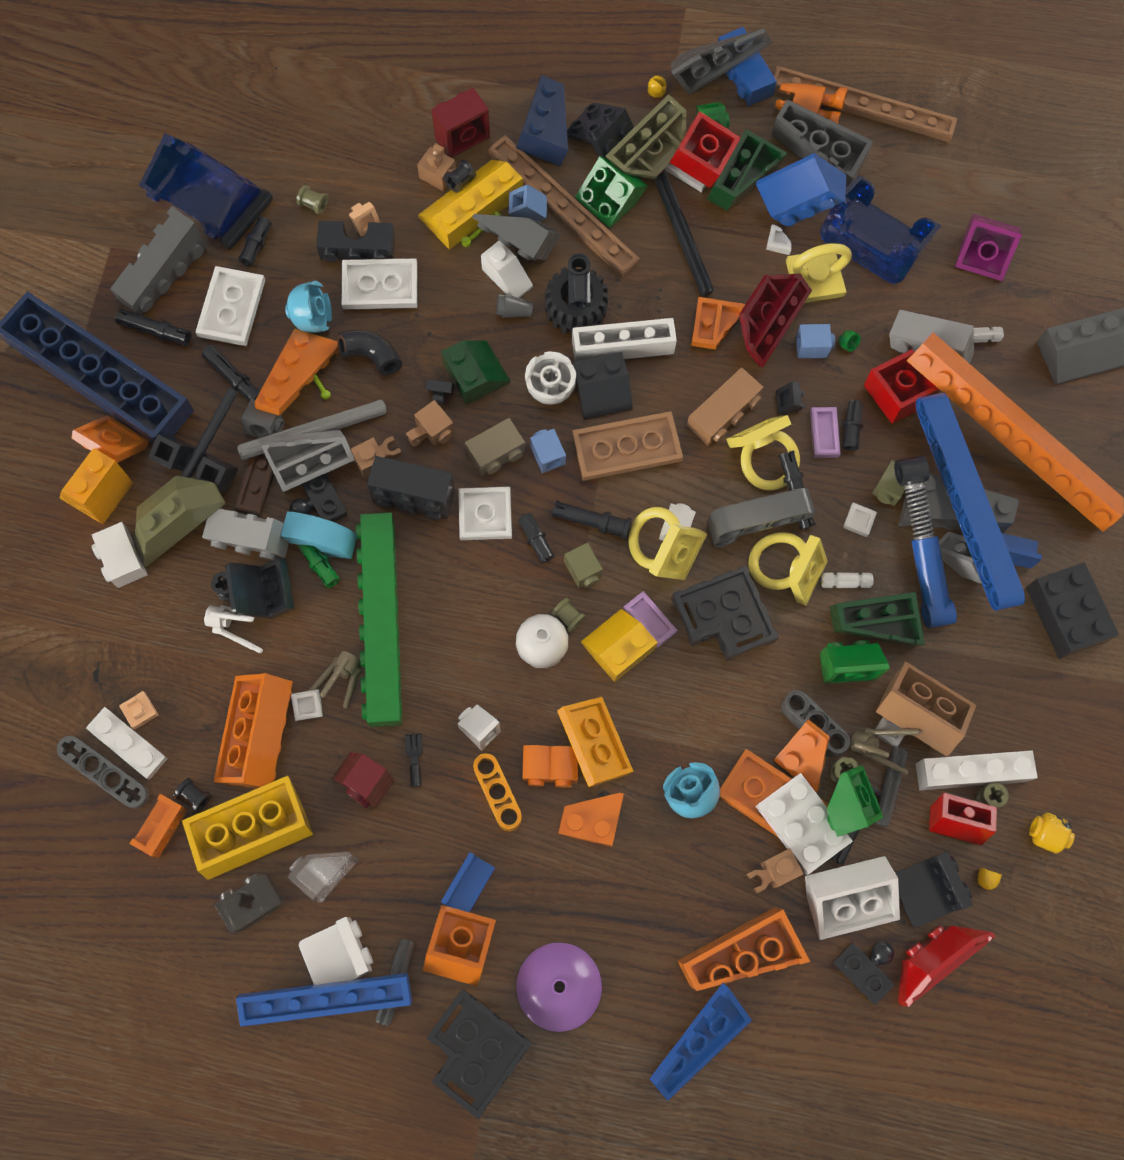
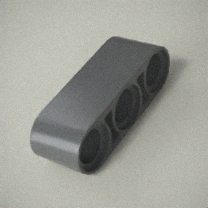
M795 690L783 699L781 703L782 713L798 729L808 719L816 718L821 724L820 729L840 741L841 746L838 750L832 748L829 743L825 755L837 757L848 749L850 745L848 734L806 693ZM789 700H798L801 704V710H793L790 707Z

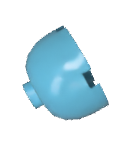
M318 281L296 286L290 292L285 307L286 315L298 329L308 333L326 331L329 329L327 321H332L330 298L328 293H322L320 287L324 286Z
M697 762L689 763L690 767L683 770L681 766L676 768L667 776L663 784L664 796L674 812L685 818H699L710 813L716 807L720 797L719 781L714 771L708 765Z

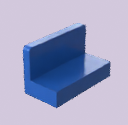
M1001 533L1014 565L1032 568L1041 561L1042 555L1037 553L1038 541Z
M470 852L441 903L470 913L494 872L495 867Z

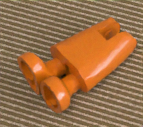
M781 83L779 91L788 95H794V103L838 124L841 112L826 111L820 107L825 105L842 111L848 88L840 87L834 94H826V87ZM776 100L774 107L781 111L786 101Z

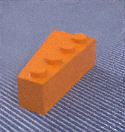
M777 907L770 909L677 960L690 987L696 991L746 977L750 978L773 970L777 971L788 966L810 962L784 910Z

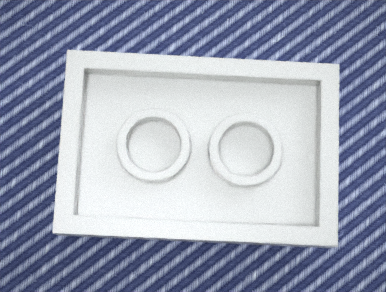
M417 259L342 260V308H417Z
M215 266L196 328V335L201 338L247 346L265 283L264 275Z
M801 773L756 805V808L785 847L792 850L798 864L806 875H809L853 842L848 834L837 837L836 832L830 828L827 821L828 812L826 805Z

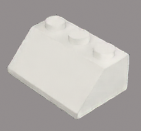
M885 856L805 876L807 900L819 940L900 920L898 877Z

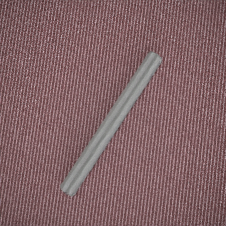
M383 400L374 401L262 438L334 431L386 414V406ZM258 439L237 446L239 455L243 460L264 453Z

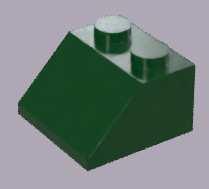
M463 340L441 351L443 365L466 405L510 383V379L487 340Z

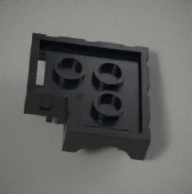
M746 565L738 568L736 571H729L714 577L712 580L703 581L690 586L686 590H679L672 594L671 601L683 620L691 647L716 637L726 661H729L747 651L770 645L777 641L779 638L778 634L772 627V621L760 600V594L754 581L750 578V572ZM685 603H687L691 615L695 621V624L697 626L696 629L693 628L690 618L683 605ZM759 635L763 637L741 647L736 645Z
M462 989L427 1036L430 1042L438 1045L449 1056L441 1070L432 1080V1083L479 1120L486 1107L491 1103L503 1086V1083L520 1062L522 1056L532 1045V1042L469 992ZM460 1004L463 1009L445 1033L442 1032L440 1029ZM452 1081L471 1096L474 1102L471 1104L447 1085L448 1082Z

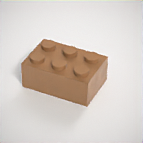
M905 661L890 681L876 712L902 729H919L921 733L912 736H915L928 744L932 749L948 757L964 738L976 705Z

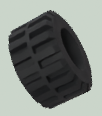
M566 267L561 269V274L556 272L552 276V280H549L545 293V310L549 322L553 321V327L556 329L561 327L562 333L566 334L567 331H570L572 335L573 328L602 324L607 312L608 288L606 284H603L604 279L601 275L596 277V271L593 269L590 271L591 306L585 309H574L563 301L568 297ZM574 268V270L577 271V272H582V271H584L583 268H581V269H576V268Z

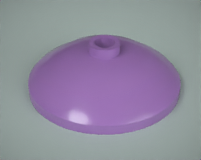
M551 943L536 949L526 958L517 977L516 989L518 1001L523 1012L534 1024L546 1030L562 1032L581 1026L593 1015L600 1001L602 983L595 962L585 951L568 943ZM557 981H562L565 984V989L561 993H557L554 990V984Z

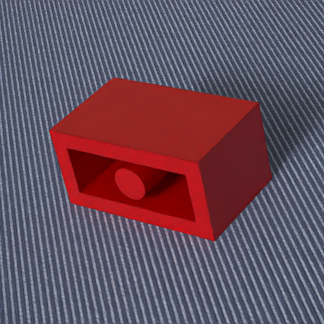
M943 792L930 806L929 831L982 846L996 833L997 807Z

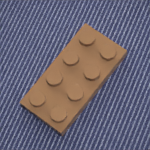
M672 411L572 430L583 481L683 461V454Z

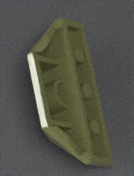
M668 94L605 158L624 174L656 179L671 164L669 161L686 133V109Z
M175 476L137 507L134 547L144 566L150 565L226 504L216 484Z

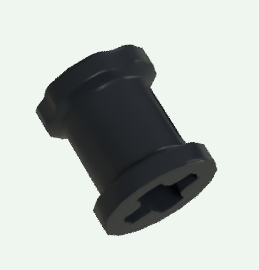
M461 160L458 167L452 172L444 174L443 178L448 188L458 193L462 190V185L476 177V172L469 162Z
M219 572L213 576L211 588L221 600L229 602L228 589L224 590L223 586L227 583L226 572Z
M186 778L177 787L173 797L176 800L181 799L192 808L191 811L197 814L207 805L211 794L208 791L203 792L193 784L191 778Z

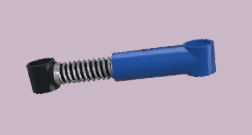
M923 455L896 460L894 464L897 483L900 486H904L905 493L908 494L906 498H909L907 503H910V505L907 507L911 508L909 512L912 514L909 516L912 517L910 521H913L911 525L914 528L912 530H915L913 535H916L911 543L923 601L921 606L923 622L928 629L954 624L957 620L956 609L949 597L939 539L931 531L933 527L930 525L933 523L930 522L932 518H929L931 515L928 513L930 509L927 508L929 504H926L928 500L925 499L928 495L924 494L926 492L924 490L926 487L925 482L929 480L930 474L928 462Z

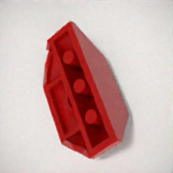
M938 925L927 934L929 939L923 944L917 942L906 950L908 956L901 961L898 995L900 1005L911 1006L967 959L996 937L994 933L953 925L944 927Z

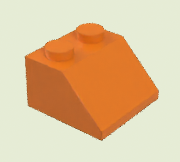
M441 905L422 971L478 986L496 920Z

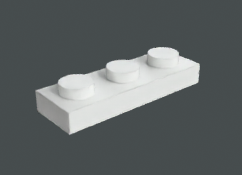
M106 707L86 727L87 730L148 780L153 777L168 759Z

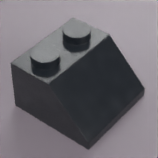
M622 352L573 362V367L576 371L575 389L584 420L633 410L629 375Z

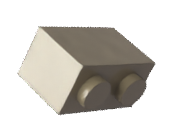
M507 418L466 441L465 448L466 453L478 472L483 476L487 473L493 474L497 472L501 465L508 461L514 462L521 458L525 452V441L510 418Z

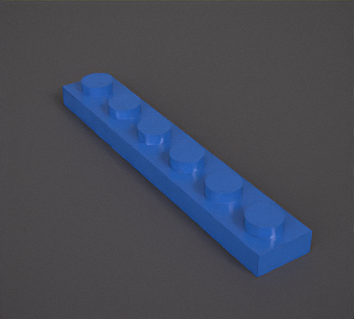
M404 973L239 994L236 997L241 1027L409 1006L412 1003L409 975Z

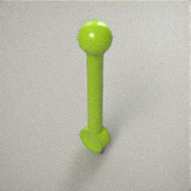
M498 211L492 214L496 216H501L500 212ZM478 228L469 237H463L461 240L462 245L469 247L471 241L484 230Z
M315 374L314 382L321 391V397L325 400L329 399L331 393L325 390Z

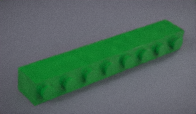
M392 513L360 514L361 523L356 524L357 539H361V548H357L358 564H362V573L358 574V588L363 589V599L358 600L359 614L364 616V625H359L360 641H364L365 651H360L361 667H365V677H361V691L366 693V703L362 704V719L367 720L370 727L403 725L395 521Z

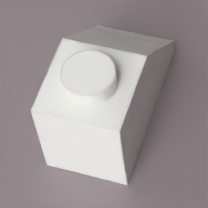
M498 241L481 255L482 270L505 293L521 298L533 288V284L517 257L502 242Z
M476 705L473 709L468 707L458 718L460 720L458 723L459 729L481 751L501 732L500 722L479 705Z

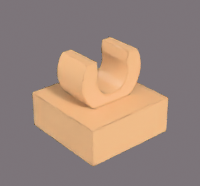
M370 202L363 206L357 203L351 207L353 212L349 216L360 237L367 233L368 222L380 223L375 207Z
M144 691L119 705L131 728L134 730L159 716Z

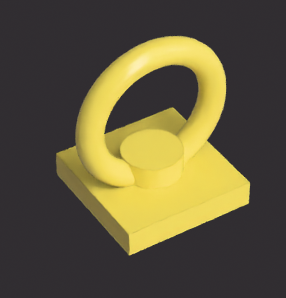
M837 243L823 244L813 247L802 254L787 256L786 264L789 274L800 273L812 289L805 303L845 296L846 288L841 270L848 265L852 257L851 250L847 246ZM836 254H840V255H841V257H840L839 260L837 259V255H836Z
M788 415L769 418L726 439L730 448L744 446L741 453L742 471L747 480L759 489L767 491L778 490L785 487L787 483L783 482L784 475L776 480H765L754 472L751 464V455L754 449L777 440L786 447L788 453L794 450L798 467L800 465V454L796 443L789 435L779 431L791 425Z
M652 507L641 512L633 521L629 530L628 545L634 560L642 567L650 569V573L657 577L685 580L707 533L697 528L682 526L678 518L666 508ZM658 517L664 519L670 528L655 559H650L640 550L638 538L645 522L651 518Z
M778 532L765 536L755 544L749 555L748 566L751 576L758 584L772 590H783L791 587L796 602L806 606L828 561L820 538L810 535L807 543H805L794 534ZM775 543L791 544L800 554L792 562L790 576L784 579H771L765 576L759 568V558L762 552Z

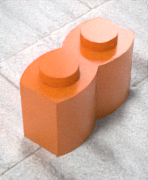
M523 746L522 782H528L529 787H544V783L551 782L555 783V787L571 788L572 783H577L578 760L572 746Z

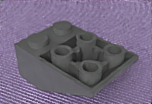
M474 214L472 216L479 221L477 224L479 228L488 233L498 234L497 239L509 247L519 248L518 254L536 262L538 259L546 261L561 236L544 223L530 218Z

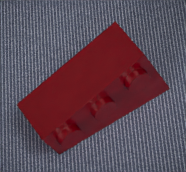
M351 751L332 777L334 781L348 789L346 793L354 801L366 809L369 805L377 808L395 782L385 768L364 754Z

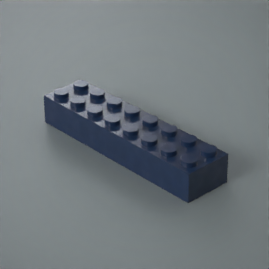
M28 291L0 321V337L5 343L153 444L158 434L174 436L194 412L187 398Z

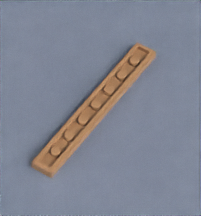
M776 66L773 75L777 81L774 90L776 92L786 94L779 91L781 83L826 87V94H834L840 87H846L848 91L842 109L844 112L949 143L953 137L958 118Z
M506 135L488 149V154L494 160L507 162L523 178V186L528 184L546 195L547 209L618 275L623 278L639 264L640 258L525 152L516 149L517 145Z

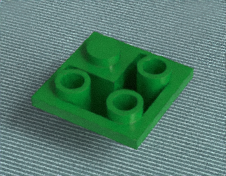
M599 157L575 198L610 228L636 205L647 185L637 176L624 174L608 159Z

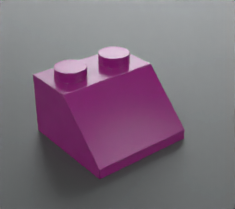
M972 214L961 243L955 267L1003 281L1022 236L1020 228Z

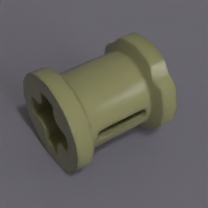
M303 185L297 194L296 203L298 206H307L313 209L315 213L322 214L327 207L329 197L325 193L319 194L311 190L309 186Z
M568 597L562 600L551 613L553 617H558L567 626L569 633L573 632L586 618L584 613L580 614L570 604Z
M842 757L831 765L829 776L837 784L843 767L851 770L859 765L853 758Z
M991 783L981 787L977 791L976 802L997 808L1004 806L1009 799L1007 789L1000 783ZM993 793L996 798L990 800L989 795Z

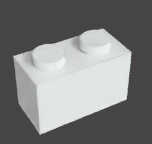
M122 522L92 534L95 544L91 546L97 559H101L104 564L101 571L107 582L111 581L117 588H120L148 575L134 547L131 533Z

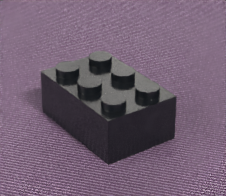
M375 455L367 482L369 493L375 505L385 509H389L390 506L400 508L402 512L414 515L416 512L425 514L427 518L432 520H440L441 518L448 520L455 495L452 473Z
M1085 562L1037 578L1026 587L1059 659L1106 643L1119 635Z

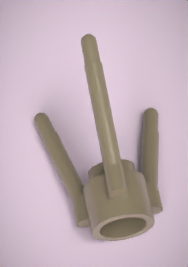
M341 651L338 658L335 657L331 665L308 691L318 689L326 678L334 672L320 693V696L323 698L339 676L347 679L350 675L351 678L343 704L345 709L348 708L356 679L361 672L357 668L360 660L346 651Z
M867 727L865 732L856 731L853 734L850 747L853 752L860 753L863 757L873 759L907 775L909 773L907 769L883 758L889 757V753L878 749L879 739L875 738V736L919 735L921 731L919 729H872Z

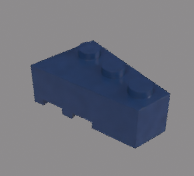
M541 75L516 149L561 166L568 151L564 84Z

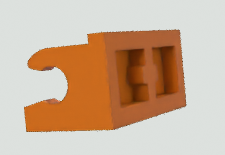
M159 794L156 805L135 839L132 838L129 843L158 859L188 811L184 806L162 794Z

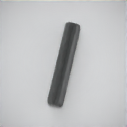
M899 747L893 748L889 761L904 768L908 751ZM887 767L882 786V795L878 801L884 817L875 822L876 825L887 827L890 824L902 778V773Z
M407 939L400 940L389 975L407 973L415 947L413 941ZM396 1007L379 1009L376 1022L389 1026Z

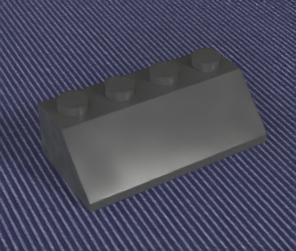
M1124 308L1046 329L1037 341V344L1055 385L1124 367Z

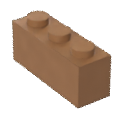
M741 367L689 416L686 426L707 446L714 440L719 442L726 435V429L731 424L736 426L745 416L744 412L748 408L752 410L761 402L762 398L760 396L764 387Z

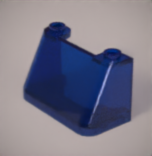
M164 133L139 184L141 188L147 191L146 196L157 202H160L161 199L166 200L201 222V226L205 228L203 232L214 239H217L218 236L222 237L261 191L259 186L196 146L167 133Z
M858 175L846 188L845 201L830 209L821 226L820 235L827 244L837 243L847 246L852 253L851 259L890 283H899L918 261L936 236L941 225L929 218L918 219L912 228L871 203L875 196V187L870 181Z

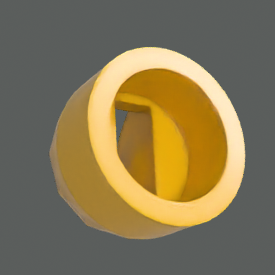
M659 75L653 76L648 83V93L655 98L662 97L666 93V80Z
M979 867L977 881L982 888L992 890L1000 883L1002 874Z

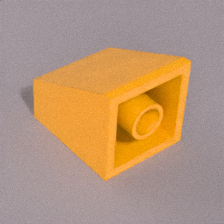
M93 448L62 489L59 498L99 523L104 524L131 488L133 481L115 460Z

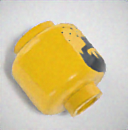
M1044 813L1041 816L1037 815L1029 829V835L1032 836V841L1036 846L1055 854L1062 852L1065 848L1069 849L1075 838L1070 822L1051 813Z

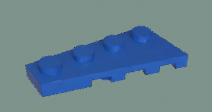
M724 983L721 984L650 1077L651 1082L667 1101L752 1021L732 991Z

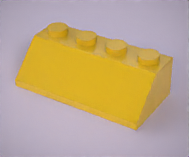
M490 160L476 171V177L472 181L468 180L462 185V190L458 193L450 190L418 214V218L450 250L461 242L463 237L469 236L479 228L477 226L479 221L472 217L474 214L492 215L494 212H500L509 205V192L522 187L523 178L507 162Z
M289 776L182 820L197 871L207 880L313 835L305 810Z

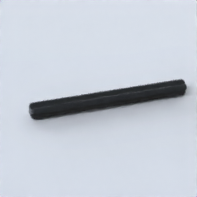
M664 170L654 181L699 292L702 296L710 295L713 293L714 287L667 172Z

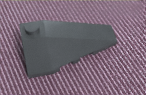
M763 28L693 48L681 53L671 62V71L690 95L772 44V41Z

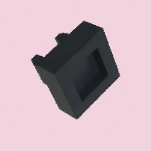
M427 379L426 390L434 392L432 401L435 400L438 405L444 406L445 395H454L455 384Z
M792 381L775 391L778 414L788 415L793 411L798 412L806 408V404H802L801 397L805 395V392L800 390V383Z

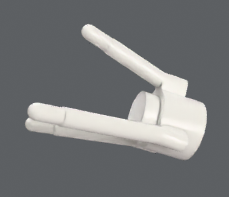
M210 605L207 608L204 622L206 626L213 627V633L221 634L258 653L263 652L262 648L224 629V627L228 628L232 620L253 622V617L232 614L231 607L220 605V607Z

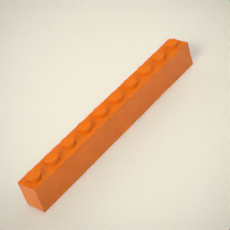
M934 332L907 360L1102 532L1123 516L1124 498Z

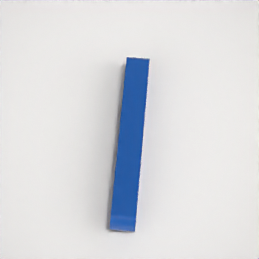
M943 392L919 397L916 400L917 415L988 601L995 611L1023 605L1025 601L1023 587L949 398Z

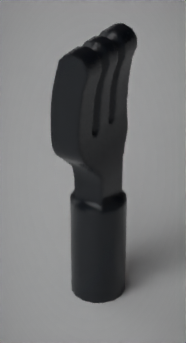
M422 733L405 734L406 754L411 758L410 785L411 788L421 787L419 757L423 754Z

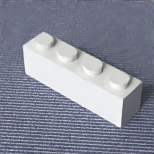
M673 318L573 328L572 332L575 362L619 352L623 353L624 359L674 354L677 342Z
M1033 751L927 758L915 763L919 791L986 786L991 783H1025L1037 778Z

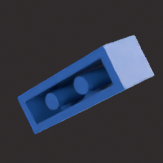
M741 27L718 37V41L747 32L744 27ZM759 52L726 72L729 80H733L736 85L738 95L741 99L744 98L748 106L772 97L777 81Z

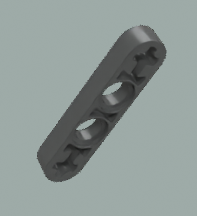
M66 736L59 741L56 750L58 756L121 803L133 809L142 808L147 804L150 795L148 789L85 742L74 736ZM67 745H74V748L83 755L79 758L72 753H68ZM97 757L99 760L98 769L88 772L85 767L87 760ZM112 773H118L121 777L119 785L110 788L107 785L108 776ZM126 786L135 792L139 791L138 795L141 797L139 801L133 800L130 802L132 796L123 791Z

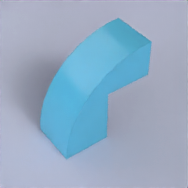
M288 511L281 532V537L291 544L315 546L328 557L346 559L352 558L357 539L355 532L342 525L319 517Z

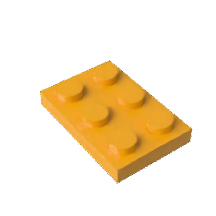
M603 697L563 706L557 710L588 787L634 772Z

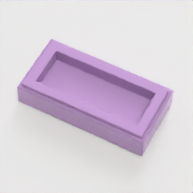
M812 407L810 419L813 458H839L840 442L837 407Z
M644 591L623 607V610L641 622L658 642L656 649L678 631Z

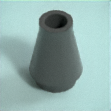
M507 293L498 295L496 315H502V318L531 317L533 302Z

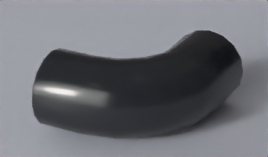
M351 330L338 333L337 345L343 358L351 356L368 357L374 361L379 373L384 376L392 375L401 369L402 360L398 352L382 336L366 330Z

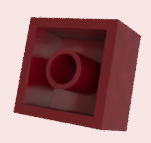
M474 87L460 92L456 97L446 102H441L431 109L435 139L440 146L444 147L445 154L451 158L490 138L489 109Z

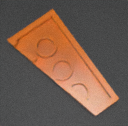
M294 329L254 402L255 409L280 416L300 395L299 391L314 380V375L321 368L324 369L329 364V359L334 354L337 355L339 353L337 341Z

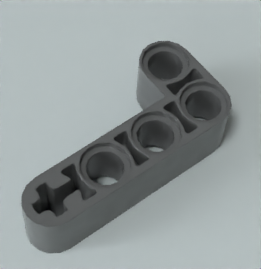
M800 488L718 508L710 514L707 526L714 547L719 548L734 543L741 535L809 519L816 515V511L809 490L807 488Z

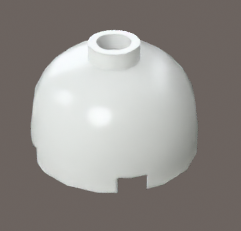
M551 351L532 358L526 367L525 373L527 389L535 400L543 404L553 405L569 398L576 382V371L570 359L561 353Z
M537 614L529 617L521 624L516 634V648L522 660L531 664L532 667L549 668L557 665L568 650V634L565 626L557 618L548 614Z

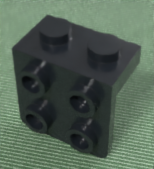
M592 103L571 123L567 129V138L591 143L598 158H605L634 126L626 108Z
M276 558L262 566L234 562L225 565L231 610L235 615L273 619L295 609L286 559Z
M948 852L935 855L895 873L898 877L899 900L911 925L914 927L922 926L953 911L964 910L973 906L970 900L972 898L971 891L966 883H962L957 873L959 872L958 864L952 856H949Z

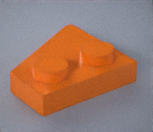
M698 297L691 346L716 350L740 318L739 313L745 304Z
M808 719L776 756L774 761L793 777L801 773L817 793L821 785L820 780L825 765V754L828 749L830 736Z
M616 793L564 806L558 834L612 847L624 794Z

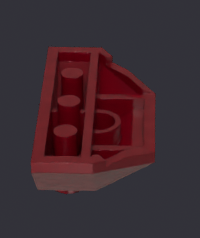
M800 273L764 275L739 313L741 331L747 352L759 367H764L812 292V289Z

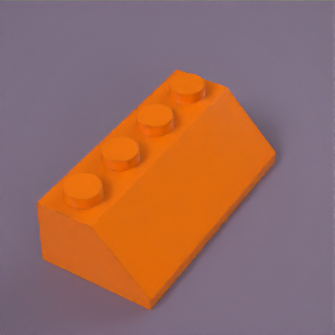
M266 673L235 676L213 783L257 789L274 782L276 777L275 768L281 751V738L286 725V713L291 699L293 681Z

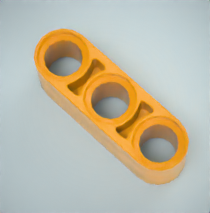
M481 754L474 761L475 775L500 828L508 832L515 831L521 825V811L496 758L491 754ZM482 762H491L494 765L493 771L489 774L480 773L478 769ZM495 786H501L506 792L503 798L497 800L490 796L491 789ZM506 811L516 813V822L512 825L504 824L501 820L503 813Z

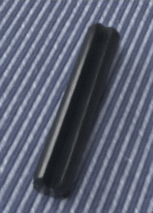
M262 189L220 238V243L225 248L232 249L271 203L273 195L266 189Z

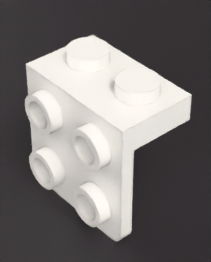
M344 917L336 921L335 925L300 941L299 948L314 985L354 980L372 971L370 964L373 963V959L368 948L362 947L359 939L362 936V932L356 920L352 921L351 918Z

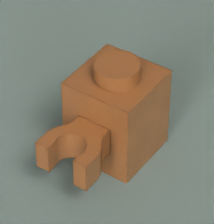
M436 143L433 148L429 147L417 164L419 178L442 191L447 187L443 178L444 174L452 172L456 168L455 160L445 155L444 147Z
M434 400L414 414L418 427L411 429L406 433V436L408 437L407 441L413 448L418 446L425 438L435 447L439 443L447 442L454 433L453 422Z
M393 436L385 439L380 446H378L373 437L350 449L365 481L369 479L375 455L389 459H396L402 456L399 448L394 451L388 449L391 445L396 444Z
M789 848L760 863L763 870L751 871L747 876L749 879L754 876L761 878V885L754 888L757 894L765 890L769 883H771L774 889L804 873L792 850Z

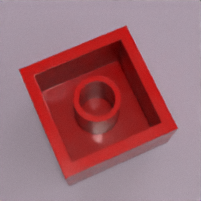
M699 111L669 163L708 188H711L723 171L741 137Z
M913 349L871 369L863 385L892 424L917 412L916 400L919 397L940 392V389L907 361L914 353Z

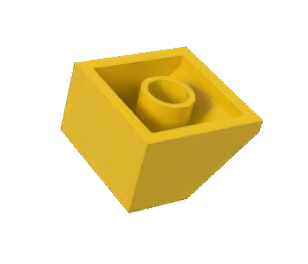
M622 609L581 641V644L614 683L652 653L658 643L641 622Z

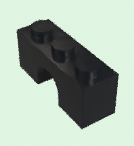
M343 221L318 222L316 247L320 260L335 262L337 260L394 259L395 232L393 223L368 222L365 236L360 239H350L346 237L347 234Z
M158 434L148 458L169 469L183 471L196 447L173 435ZM205 452L193 476L197 480L213 482L216 484L219 492L229 491L238 468Z

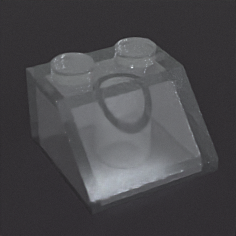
M350 852L306 855L304 859L299 857L289 869L291 873L288 878L310 899L322 903L359 859Z

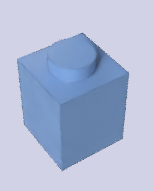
M528 184L509 192V215L537 221L546 219L547 196Z
M830 324L800 325L795 336L797 358H827L830 350L835 346V335L831 333Z
M546 429L540 430L533 437H530V447L541 473L565 465L566 454L555 429L549 431Z

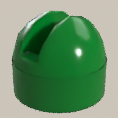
M846 330L843 332V335L839 336V345L848 352L857 349L861 341L860 334L852 330Z

